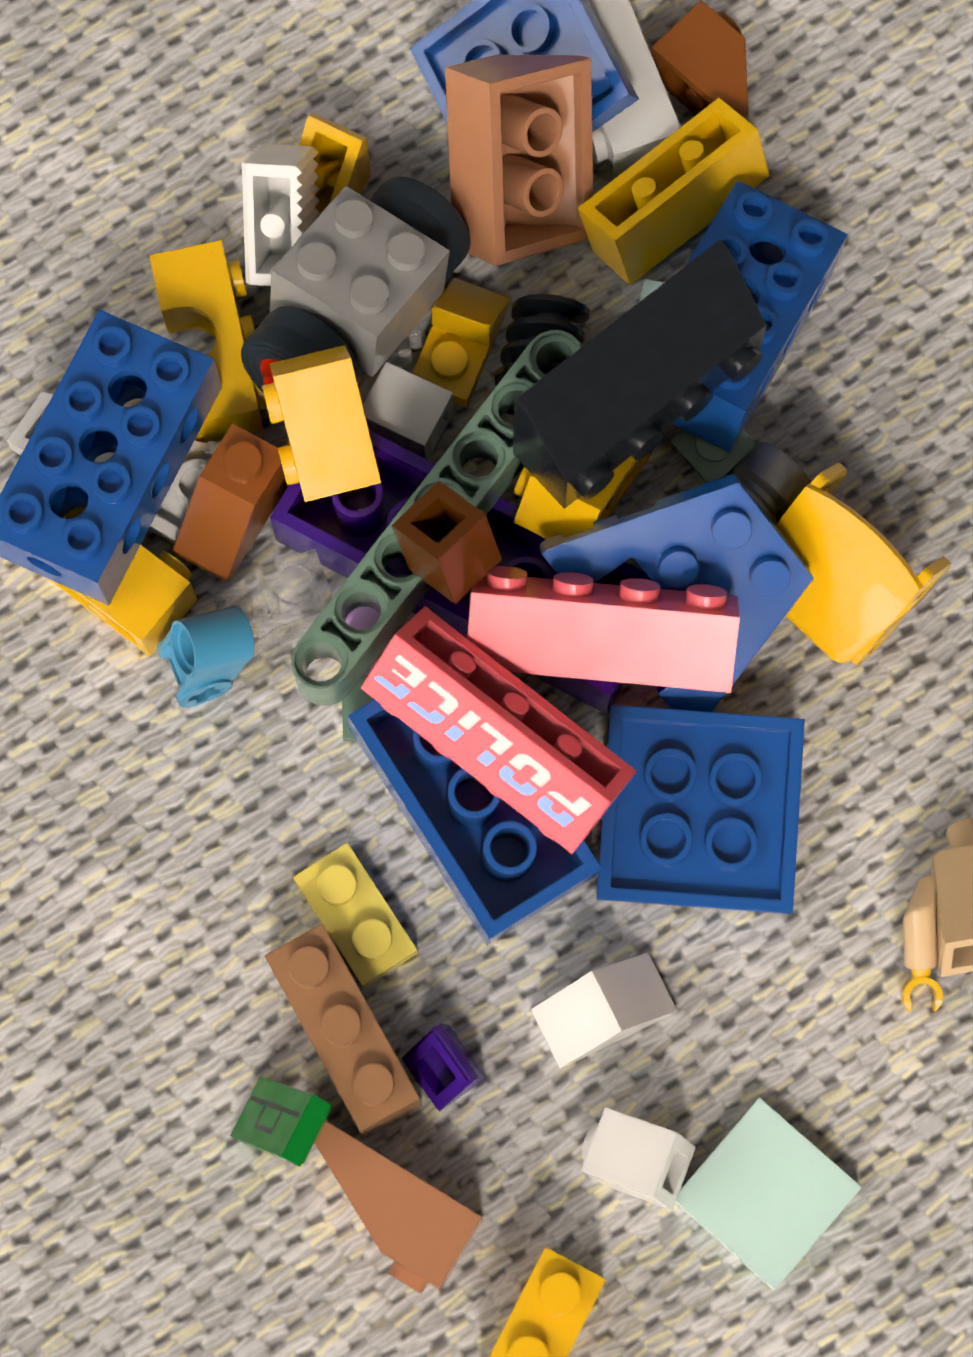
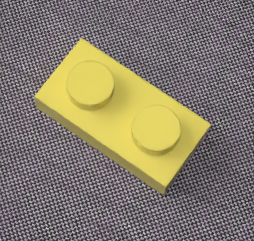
M348 842L293 877L294 882L321 924L323 923L332 941L363 989L418 954L417 948Z

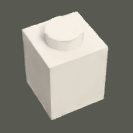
M386 362L377 379L368 377L359 391L368 429L430 461L454 415L453 393Z
M605 1107L599 1123H594L585 1136L582 1147L584 1163L581 1171L602 1185L673 1210L696 1147L677 1132Z

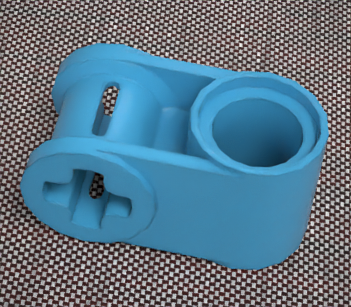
M231 606L176 620L172 623L165 639L157 645L160 658L169 661L177 681L179 691L176 694V699L179 706L184 708L194 707L224 695L232 688L233 681L247 662L252 660L254 655L253 632L247 616L240 607Z

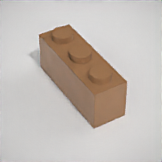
M323 923L264 955L364 1139L422 1106L417 1092Z

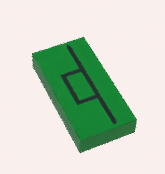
M260 1076L230 1136L252 1148L300 1167L301 1164H304L331 1110V1104L313 1094Z

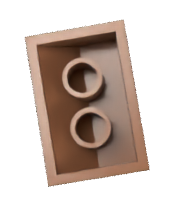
M492 55L445 67L451 204L461 215L468 228L471 240L468 254L498 266L588 240L578 207L593 196L591 58L583 55Z

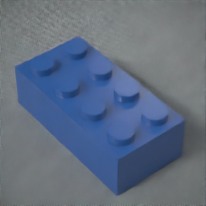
M375 699L348 715L349 730L486 946L596 877L602 869L584 840L571 854L555 840L542 834L537 826L504 800L491 794L481 782L453 760L440 754L430 742L402 720L384 710Z

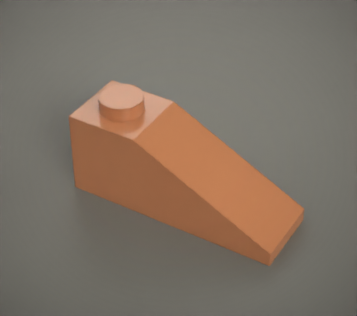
M325 1121L314 1144L380 1252L394 1261L387 1273L420 1294L423 1293L428 1283L441 1291L481 1224L482 1216Z

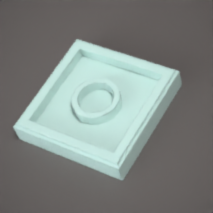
M759 1097L680 1189L675 1203L774 1291L862 1187Z

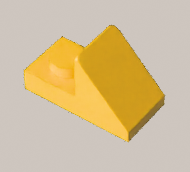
M454 278L431 308L432 328L412 374L452 392L454 403L468 408L511 304V298Z

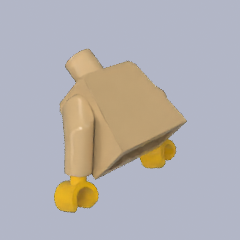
M973 818L959 820L947 829L946 835L950 849L939 850L933 854L931 873L917 880L903 917L904 966L911 969V979L903 985L900 998L902 1005L909 1012H912L911 991L913 987L921 983L926 984L932 990V1011L935 1012L941 1006L943 1001L942 989L936 981L931 979V968H935L938 965L940 977L973 972Z

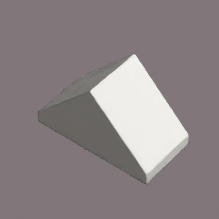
M647 952L589 972L532 1008L531 1012L559 1069H562L676 1013L677 1009Z

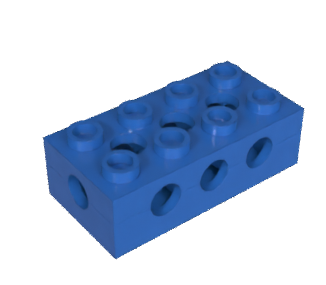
M737 180L686 265L718 240L729 249L747 287L754 292L751 295L767 325L760 351L762 359L742 380L733 382L729 378L712 391L714 394L712 400L697 416L689 421H684L680 417L672 424L729 453L732 451L827 286L848 236L847 233Z
M99 309L0 493V557L109 606L222 388L214 359ZM143 399L134 406L123 407L130 400ZM104 453H115L104 462H94L98 456ZM77 507H86L79 516L64 519L70 510Z

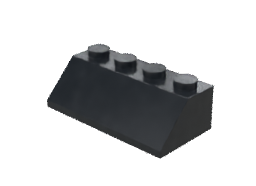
M718 240L515 398L513 454L564 509L580 496L585 500H589L599 494L613 479V470L629 457L637 461L648 455L663 439V430L680 417L684 421H689L697 416L712 400L714 395L712 391L729 378L733 382L742 380L762 359L760 351L767 325L729 249Z

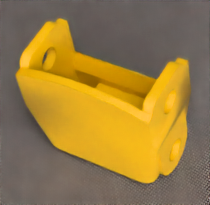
M838 462L817 475L802 490L778 521L776 527L809 567L814 578L785 617L829 658L837 663L851 661L858 667L880 647L904 617L928 595L950 569L952 563L944 556H941L916 576L903 556L872 524L851 507L832 496V493L846 477L848 471Z

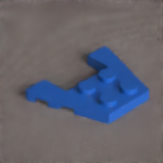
M735 473L654 501L656 506L620 519L617 515H613L593 522L594 528L563 538L562 534L547 538L539 544L541 554L557 573L574 572L592 577L594 583L601 580L629 558H634L650 579L660 585V589L687 591V588L691 585L704 584L723 588L727 591V595L738 596L740 621L732 685L814 579L809 567ZM656 686L660 697L670 709L712 712L727 693Z

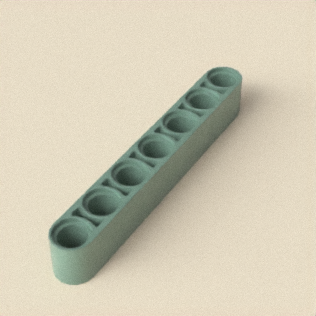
M549 330L540 333L530 342L298 641L292 652L291 666L299 691L308 701L316 705L330 706L341 702L348 696L432 587L414 573L405 578H397L385 571L387 564L392 559L400 556L404 557L391 525L438 481L445 484L487 515L524 467L513 454L514 426L506 424L501 419V416L507 411L515 409V398L545 376L540 371V366L549 361L563 362L582 347L581 343L572 334L562 330ZM485 458L490 460L496 468L488 475L473 476L468 474L463 469V466L471 459ZM359 607H370L380 614L378 621L372 627L366 629L353 628L345 620L351 611ZM321 657H329L340 663L341 667L332 679L315 681L306 675L308 666L314 660Z

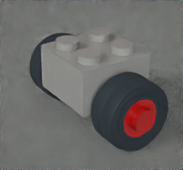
M403 176L390 178L376 190L369 200L345 186L271 270L270 313L246 339L241 349L243 366L254 384L263 393L262 385L274 383L270 363L343 345L346 346L351 357L357 385L360 381L361 371L373 377L433 306L434 302L443 294L446 280L466 258L471 240L468 228L461 215L439 192L413 178Z

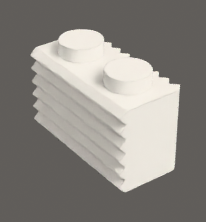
M259 144L245 158V161H242L246 283L250 285L271 286V270L311 226L320 213L315 208L319 200L314 195L319 188L314 182L319 176L314 170L319 164L314 160L318 152L313 146Z

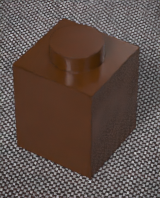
M440 481L431 487L391 525L409 569L454 604L465 596L502 560L486 514Z

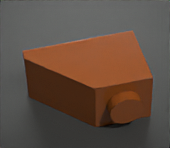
M700 0L651 47L652 58L665 90L695 116L717 98H720L748 121L745 37L742 35L739 26L730 16L723 12L716 13Z
M233 423L231 424L199 475L173 548L175 555L227 583L230 582L288 487L278 447Z

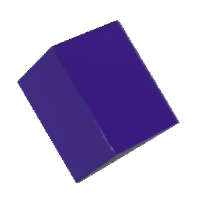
M440 1023L435 1026L402 1057L403 1062L439 1112L487 1078L449 1024Z

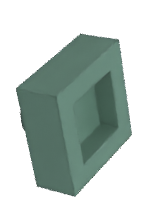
M684 429L669 441L705 483L725 476L757 445L745 430L742 431L730 453Z

